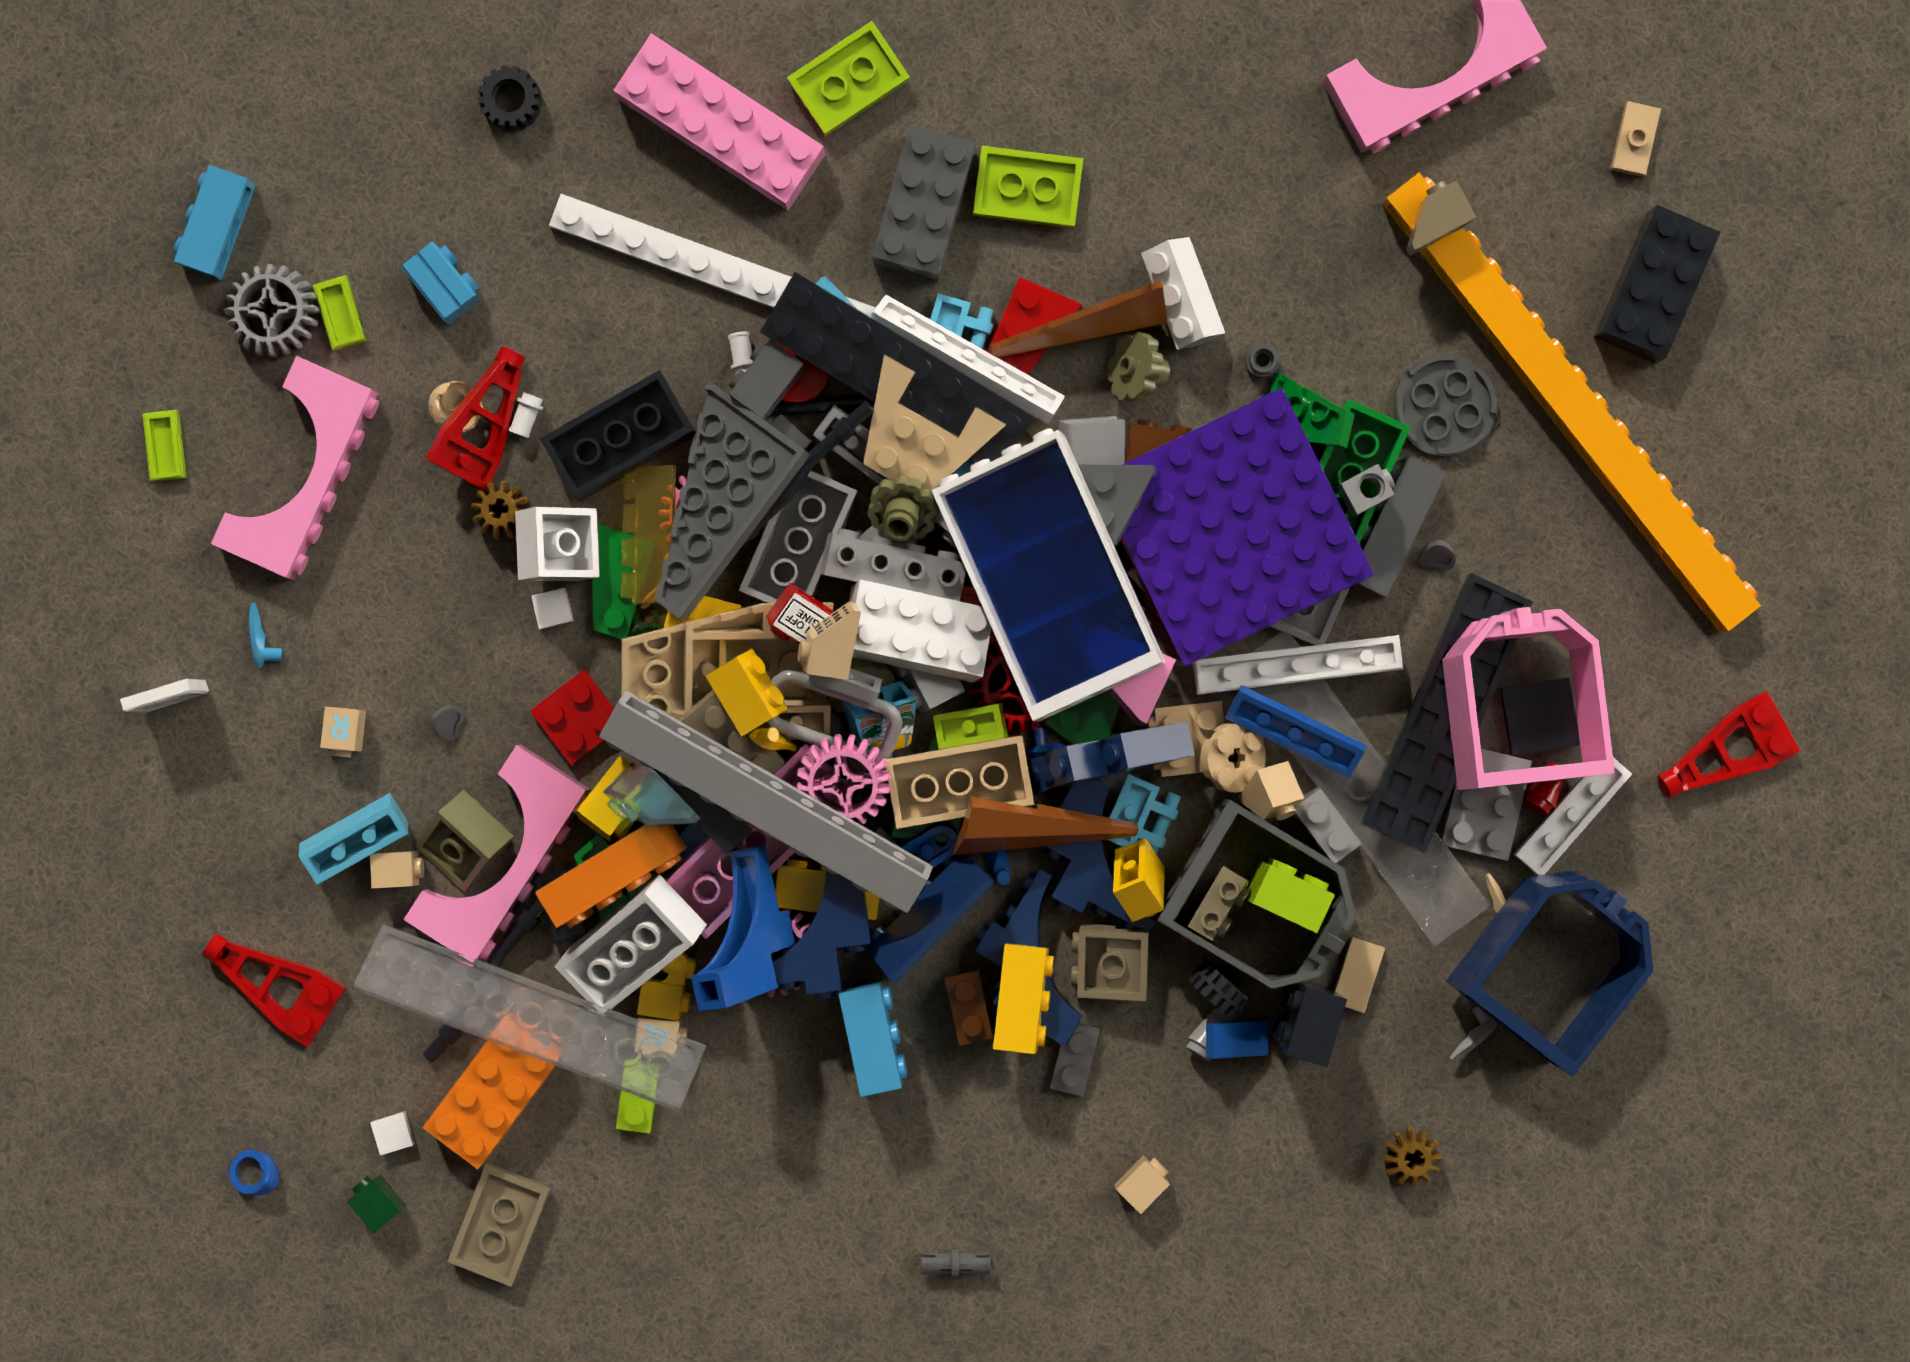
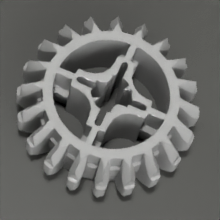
M267 264L265 274L259 266L253 268V278L246 272L242 273L241 276L245 283L243 285L236 282L232 283V287L238 291L237 295L228 294L226 296L228 301L234 303V307L224 309L225 314L235 316L227 322V326L230 329H237L233 335L234 339L237 341L244 340L243 347L247 350L255 347V353L263 356L268 350L269 356L277 357L279 347L283 354L289 355L291 354L289 345L291 343L296 348L301 349L303 344L298 338L302 335L307 339H311L312 334L306 330L307 326H318V322L310 318V315L320 312L317 306L309 305L317 299L315 293L308 292L311 284L307 280L300 282L301 274L297 271L289 275V268L284 265L277 271L273 264ZM277 284L291 289L296 298L297 305L282 302L281 293L277 291ZM262 288L261 298L255 303H249L253 295ZM271 304L280 308L276 314L273 313V317L264 313L268 307L271 308ZM248 317L262 319L263 328L267 330V337L258 336L252 330ZM289 318H295L292 325L282 333L284 321Z

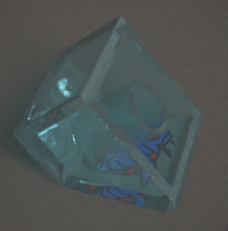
M631 762L603 791L610 799L607 806L620 818L625 817L632 823L637 820L647 825L696 823L700 819L654 769Z

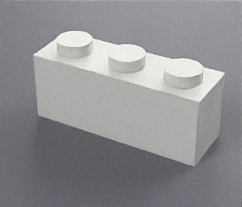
M1190 237L1167 240L1141 253L1152 283L1161 280L1164 290L1167 324L1177 350L1198 346L1225 334Z

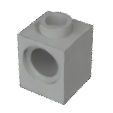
M1379 464L1337 486L1352 517L1395 495L1392 490L1395 487L1392 476L1386 468L1381 470ZM1363 480H1369L1375 484L1377 493L1374 498H1367L1362 495L1360 484Z

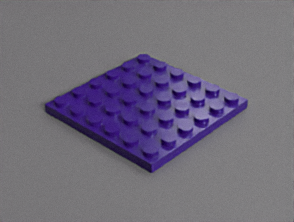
M1282 387L1122 464L1154 465L1156 467V474L1147 486L1141 498L1142 500L1138 508L1133 512L1121 538L1184 667L1374 576L1371 566Z

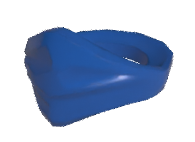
M249 1149L240 1152L231 1162L229 1169L230 1181L241 1194L252 1197L263 1196L278 1187L280 1182L279 1170L274 1160L268 1154ZM252 1157L259 1162L263 1175L256 1185H245L239 1180L238 1168L243 1160Z

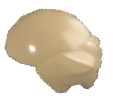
M451 381L439 385L431 393L428 409L438 427L441 428L469 394L473 389L471 386L464 382ZM478 415L471 418L463 428L462 433L473 429L481 416Z

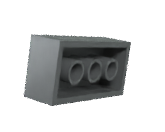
M909 124L872 254L874 264L939 282L975 155L976 142Z

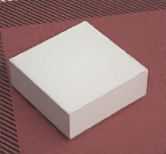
M566 588L531 596L539 629L574 622Z
M406 1111L370 1122L380 1155L415 1144Z

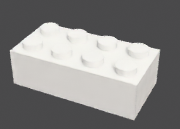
M859 580L851 587L849 602L856 603L861 610L853 657L972 683L983 677L991 632V625L983 606Z
M659 874L570 946L554 967L603 1016L691 947L707 924Z

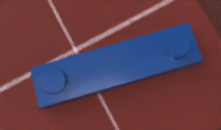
M1243 685L1240 686L1225 716L1226 719L1348 778L1352 776L1367 746Z

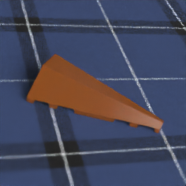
M1161 280L1048 322V324L993 343L988 346L993 356L1001 358L1166 324L1164 290Z
M970 796L964 821L960 823L953 854L965 855L1135 837L1139 828L1137 823L1036 804V808H1030Z

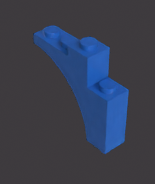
M765 845L742 848L730 852L733 872V902L727 932L713 959L704 969L691 976L698 1011L727 1008L778 988L771 953L795 945V939L788 910L779 911Z

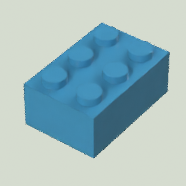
M882 979L843 987L838 995L860 1097L902 1088L903 1079L907 1078L908 1069L904 1053L897 1054L896 1044H900L901 1037L897 1020L890 1021L888 1012L894 1006L890 986L883 987Z

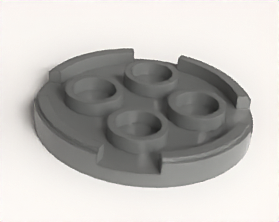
M1437 354L1417 362L1401 378L1394 396L1395 420L1411 426L1406 440L1418 450L1439 457L1457 456L1479 445L1490 432L1498 410L1496 390L1488 374L1480 366L1466 358L1456 356V354Z

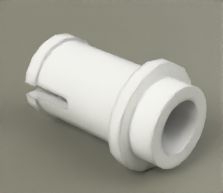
M747 331L732 333L728 336L733 365L730 368L732 371H735V375L740 370L746 372L753 362L750 359L752 355L750 332Z
M523 392L522 397L517 398L519 405L509 431L529 438L538 411L544 408L541 406L543 399Z

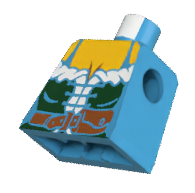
M899 681L880 687L877 697L894 705L902 718V730L894 750L907 747L911 743L916 710L915 697L904 682ZM842 701L851 734L855 735L856 745L859 746L863 739H867L868 745L866 749L879 748L888 728V719L877 712ZM893 752L887 759L893 758Z

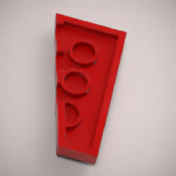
M1020 277L991 344L1079 311L1082 304ZM1049 348L1001 357L999 359L1028 375Z

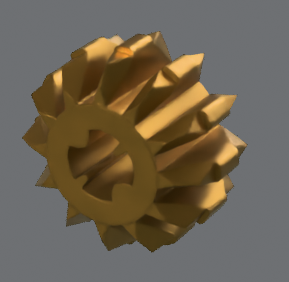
M502 481L498 491L496 485L490 482L487 484L490 494L487 495L481 490H478L476 493L479 498L483 499L482 504L472 503V509L481 511L480 514L473 517L474 523L485 522L481 527L483 534H488L493 529V537L501 539L504 528L506 535L509 538H513L515 532L512 526H516L515 511L524 510L520 509V507L527 505L530 501L527 497L518 498L522 490L518 486L513 487L509 491V483ZM505 501L503 505L508 507V513H502L500 519H497L499 515L494 513V507H500L501 503Z
M1407 1127L1406 1138L1399 1131H1395L1393 1134L1398 1141L1396 1145L1390 1141H1386L1384 1144L1386 1148L1393 1151L1392 1153L1382 1155L1384 1162L1392 1163L1387 1167L1386 1172L1390 1176L1397 1174L1396 1182L1400 1185L1409 1179L1410 1185L1417 1187L1419 1176L1425 1183H1429L1431 1180L1427 1174L1428 1170L1434 1173H1438L1440 1170L1439 1167L1432 1163V1161L1442 1159L1440 1152L1433 1151L1438 1145L1437 1140L1429 1139L1427 1141L1428 1132L1423 1129L1416 1136L1414 1129ZM1407 1152L1411 1154L1415 1152L1419 1156V1160L1417 1162H1409L1405 1155Z

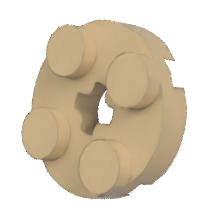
M1225 723L1215 728L1213 731L1216 732L1212 737L1205 740L1201 749V768L1205 777L1211 779L1214 784L1213 786L1217 789L1234 793L1242 792L1255 772L1265 767L1266 752L1264 738L1236 723ZM1234 749L1238 753V760L1235 765L1228 760L1229 755L1234 754Z

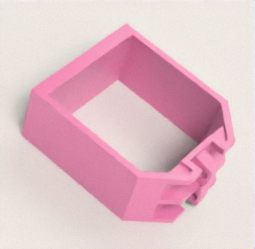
M1530 607L1516 608L1503 612L1500 615L1471 622L1442 659L1458 790L1615 773L1599 640L1561 609L1544 610L1541 613L1531 614ZM1551 635L1569 650L1582 763L1484 773L1470 656L1483 641Z

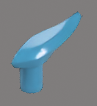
M251 603L249 630L255 664L261 668L264 666V661L282 662V648H265L266 635L262 629L259 611L256 603Z

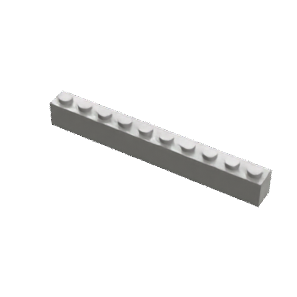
M628 691L617 702L599 735L600 738L606 740L611 748L627 752L637 758L638 762L644 767L660 771L667 775L674 784L688 787L698 793L705 802L723 807L735 819L751 823L758 827L768 838L784 842L791 846V849L796 854L812 858L819 862L829 873L840 874L852 881V884L857 889L875 894L887 906L893 909H901L908 913L929 878L933 868L930 864Z

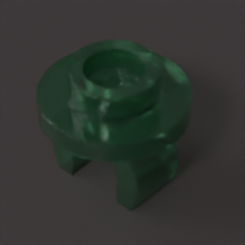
M635 612L633 615L634 627L630 630V637L663 629L664 627L660 625L658 612H652L653 619L649 623H642L639 612Z

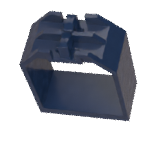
M1574 871L1525 877L1445 982L1549 1063L1573 1077L1653 972L1649 923L1636 912H1629L1623 906L1627 899L1617 891L1608 890L1596 880H1589L1584 875H1578ZM1567 892V894L1618 933L1621 958L1554 1045L1483 990L1481 986L1551 894Z

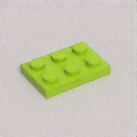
M871 21L788 76L787 80L826 137L910 81V76L873 21Z
M982 146L973 216L1074 229L1084 158Z

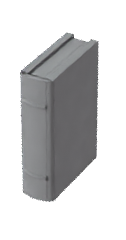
M1116 416L1059 420V431L1065 435L1077 464L1122 465L1125 463L1124 419L1118 420ZM1059 450V464H1067L1061 450Z

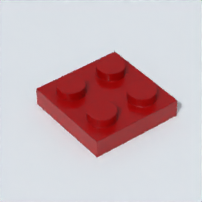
M584 669L531 709L530 712L570 765H574L605 741L599 735L615 707L587 670Z

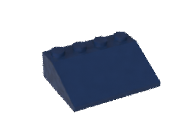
M953 854L941 862L939 865L943 870L935 879L929 875L926 884L908 913L901 909H895L891 914L896 919L887 928L883 924L879 925L871 934L872 941L867 950L894 984L910 970L994 883L993 877L969 854Z

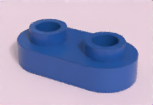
M937 822L901 844L900 848L909 853H918L919 859L935 867L953 855L958 831L950 823ZM938 834H945L948 837V841L940 843L936 840V836Z

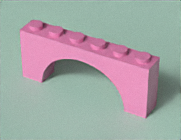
M1521 0L1471 1L1478 22L1475 49L1468 63L1460 71L1438 84L1414 89L1394 87L1370 75L1361 66L1357 58L1327 74L1322 83L1361 154L1370 149L1373 154L1381 151L1391 144L1389 139L1401 133L1403 137H1406L1420 129L1421 125L1419 122L1431 117L1435 121L1451 111L1449 106L1461 100L1463 105L1467 104L1481 95L1479 91L1481 88L1491 84L1492 88H1496L1511 78L1509 73L1521 68L1522 72H1525L1541 62L1539 57L1547 47Z
M296 356L282 387L292 392L302 401L313 420L317 438V450L311 474L301 491L289 503L272 513L258 517H239L225 513L211 542L214 546L289 579H295L296 574L301 575L306 568L308 556L305 554L310 543L315 544L319 539L323 528L319 523L324 512L329 513L333 508L337 498L334 490L338 482H343L347 477L351 467V463L348 462L353 449L358 450L365 437V432L362 431L367 418L372 419L379 406V400H376L379 393Z
M522 745L515 746L498 773L515 791L524 816L522 845L510 870L493 887L476 896L456 898L443 896L430 889L422 890L404 918L406 922L471 964H476L481 959L487 961L490 957L491 952L497 946L493 939L499 930L505 932L516 916L512 913L513 908L518 901L524 903L531 894L534 885L530 882L537 872L543 874L551 863L553 857L549 855L555 843L562 845L572 829L568 826V823L574 814L577 815L576 810L587 798L586 795L590 791L589 788Z

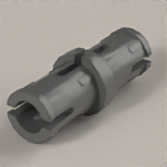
M952 1249V1253L921 1252V1275L944 1274L952 1275V1278H959V1275L968 1274L990 1275V1252L959 1253V1250Z

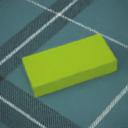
M344 275L314 284L313 288L317 295V301L332 350L338 351L367 342L348 277Z
M168 410L143 413L150 482L187 478L179 411Z

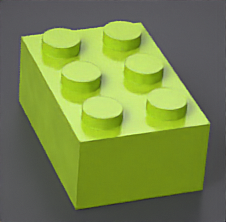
M1270 858L1268 863L1259 860L1247 886V889L1251 890L1246 900L1318 933L1335 894L1326 891L1329 884L1302 872L1298 878L1294 876L1297 869Z

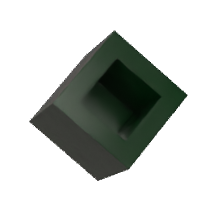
M381 1174L373 1180L366 1176L351 1189L355 1195L347 1201L372 1233H375L406 1207V1204Z

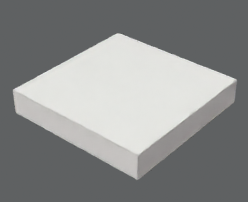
M184 679L122 698L120 701L123 711L147 713L206 695L209 689L206 680Z

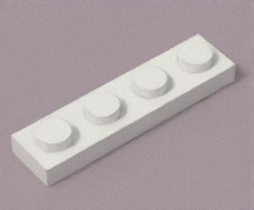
M1614 757L1615 773L1580 777L1557 803L1555 810L1550 811L1514 853L1536 875H1545L1632 775Z

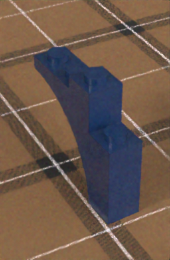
M1186 721L1121 733L1102 740L1065 746L1047 752L1048 754L1027 760L1032 794L1035 795L1105 776L1178 761L1195 756Z
M1097 779L1073 784L1069 787L1059 808L1102 816L1103 806L1110 786ZM1102 840L1046 846L1043 853L1060 862H1062L1064 856L1070 859L1051 893V897L1057 899L1054 906L1072 915L1074 910L1082 913L1088 901L1093 903L1091 910L1109 919L1111 914H1114L1124 920L1121 926L1125 929L1149 930L1150 934L1156 921L1150 917H1144L1132 922L1113 894L1114 879L1105 860Z
M1042 869L1039 870L1037 875L1031 872L1021 889L1026 894L1020 904L1012 903L1004 917V920L1008 921L1006 927L996 921L992 922L990 927L984 924L974 942L979 944L975 952L1002 967L1006 943L1041 947V911L1047 890L1054 876ZM1001 977L992 991V993L996 995V998L993 1001V1003L997 1006L999 1000ZM1046 977L1044 990L1050 991L1048 1012L1042 1011L1040 1025L1046 1026V1036L1065 1046L1084 1015L1067 1002L1053 983L1051 977Z
M826 871L822 901L812 924L792 948L772 961L779 990L800 987L799 981H805L806 994L815 993V999L835 997V991L842 989L838 948L844 947V953L860 952L865 950L864 944H871L872 941L866 893L857 889L852 884V881L840 874L836 875Z

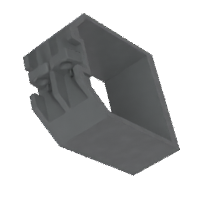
M1223 798L1164 897V910L1155 914L1154 917L1273 989L1321 977L1329 963L1326 957L1330 950L1339 954L1345 942L1338 939L1343 929L1348 931L1356 918V913L1343 867L1233 801ZM1237 815L1329 870L1335 896L1318 933L1311 931L1288 970L1264 975L1174 921Z

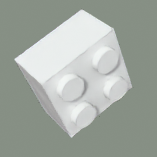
M533 507L515 511L518 580L582 581L599 577L596 509Z

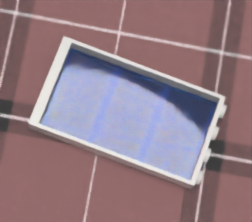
M1046 429L1033 436L1034 441L1023 447L1021 444H1015L1004 449L1001 452L1002 457L992 462L989 459H984L971 465V472L960 477L958 474H953L939 481L940 486L932 490L1033 721L1038 722L1166 664L1066 437L1059 430L1053 432L1052 429Z

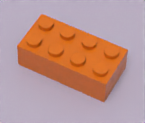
M664 813L663 815H661V816H659V817H657V818H660V817H668V816H667L666 813ZM671 821L649 822L540 888L535 894L556 928L564 923H567L568 927L571 928L595 913L592 906L596 905L598 910H601L624 895L620 889L625 887L629 893L651 879L650 871L655 869L657 874H660L681 861L679 853L687 849Z
M511 1012L504 1017L422 1128L476 1169H479L485 1164L567 1053Z

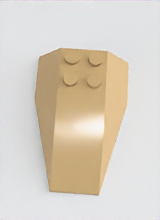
M762 603L624 638L621 640V697L628 691L675 719H679L713 690L705 677L706 675L750 649H753L755 654L764 662L766 672L771 681L774 676L782 671L791 669L805 672L801 665L802 662H798L799 643L791 638L785 642L770 631L772 626L769 624L766 615L775 603ZM823 603L833 610V603ZM796 684L785 685L781 693L788 709L777 716L783 720L830 736L831 705L827 696ZM764 723L759 727L755 728V730L761 728L767 729L770 727L766 723ZM784 735L789 740H797L795 738Z

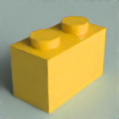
M753 649L735 657L705 676L741 737L788 709L781 691L774 686L766 672L764 662L755 654Z
M1143 838L1115 849L1113 894L1132 922L1144 917H1152L1164 910L1165 866L1148 840Z

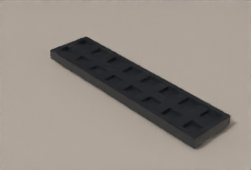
M794 272L760 330V333L874 402L876 400L884 355L892 358L915 372L898 403L957 437L960 436L976 407L1005 423V427L969 458L975 463L984 459H989L992 462L1002 457L1001 452L1004 449L1018 444L1034 417L797 272Z
M1473 573L1467 575L1361 820V825L1422 853L1427 851L1457 781L1442 659L1471 622L1500 615L1503 612L1516 608H1531L1533 601ZM1517 638L1483 641L1470 656L1478 728L1481 725Z

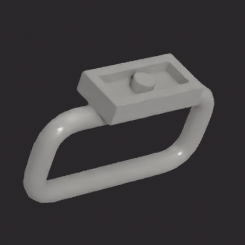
M851 668L848 680L809 675L805 672L791 669L782 671L773 677L772 682L780 691L787 684H796L884 715L888 719L889 724L882 744L879 747V754L875 760L880 758L887 759L894 751L903 722L900 712L894 705L877 698L882 679ZM778 716L765 722L770 728H776L779 733L821 747V739L826 737L834 745V737L783 720Z

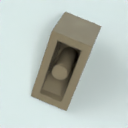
M1457 180L1449 185L1442 181L1426 190L1428 196L1420 203L1406 249L1409 256L1469 225L1476 218Z

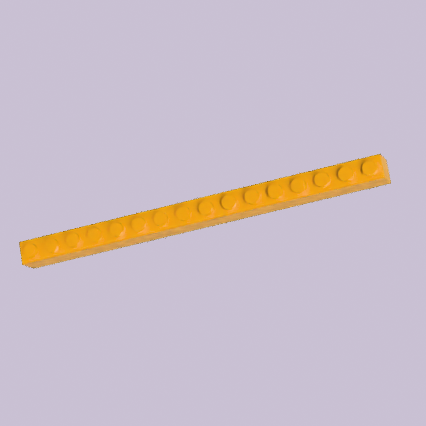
M1420 173L1389 195L1382 203L1409 239L1420 203L1428 196L1426 190L1435 185L1430 178H1423ZM1461 228L1420 250L1419 252L1719 633L1730 631L1757 610L1761 605L1756 600L1758 594L1748 582L1740 580L1734 572L1737 568L1733 561L1727 555H1721L1714 547L1715 540L1711 533L1704 527L1699 528L1692 519L1694 513L1683 500L1678 501L1670 491L1673 487L1669 480L1663 474H1657L1650 466L1651 458L1647 452L1640 446L1635 447L1628 438L1630 435L1628 428L1619 419L1614 420L1607 411L1609 406L1606 400L1598 392L1593 393L1585 383L1587 382V377L1584 372L1576 365L1572 367L1564 357L1566 355L1564 347L1555 338H1549L1543 330L1545 325L1542 319L1534 311L1529 312L1523 305L1522 301L1524 298L1520 291L1512 284L1508 286L1501 277L1502 270L1498 263L1491 257L1487 259L1479 249L1481 243L1475 234L1471 231L1466 232Z

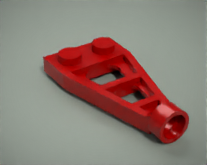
M500 347L493 364L440 428L425 459L426 461L480 490L487 491V484L492 481L502 460L522 372L520 370L526 359L524 356L509 348ZM505 366L509 368V372L504 369ZM492 385L503 391V398L496 414L491 413L480 405L482 398ZM478 415L488 420L490 424L487 444L481 449L462 438L463 428L471 418Z
M1763 691L1734 707L1673 766L1657 775V780L1665 795L1669 799H1673L1686 790L1771 768L1801 750L1768 691ZM1744 727L1757 749L1754 755L1735 760L1730 757L1724 742L1735 729ZM1709 748H1714L1723 766L1716 771L1702 775L1695 764V760Z
M218 933L210 940L202 954V957L217 965L279 1030L307 1047L312 1044L347 988L318 969L232 942ZM227 948L229 949V954L223 959L221 956ZM249 959L266 965L270 969L269 974L259 987L251 983L241 973L242 967ZM279 976L298 980L303 985V991L290 1009L282 1008L270 994V987Z

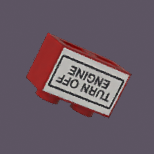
M789 582L766 615V618L772 626L770 631L785 642L791 638L800 644L801 641H806L809 629L835 611Z

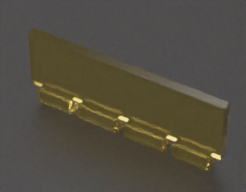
M676 466L635 467V474H624L623 499H635V504L623 505L622 532L634 533V538L622 539V567H633V573H622L621 598H633V604H659L655 600L658 584L662 580L663 562L668 560L672 543L670 533L675 516Z

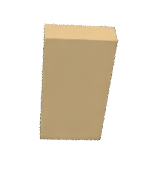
M1355 937L1350 938L1334 991L1347 999L1346 1008L1365 1013L1385 947Z

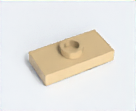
M1630 101L1625 103L1610 170L1639 177L1646 175L1660 116V108Z

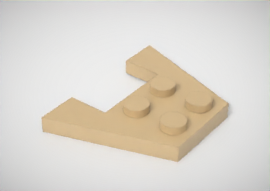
M884 355L863 464L894 482L899 476H907L919 479L922 482V489L933 490L939 486L940 480L950 476L1005 427L1006 424L976 407L960 436L957 437L898 403L915 372Z

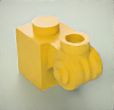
M683 952L662 969L665 973H668L666 979L650 978L642 984L637 1015L678 1021L682 1013H688L691 993L685 992L687 979H692L691 976L695 973L696 959L688 957Z

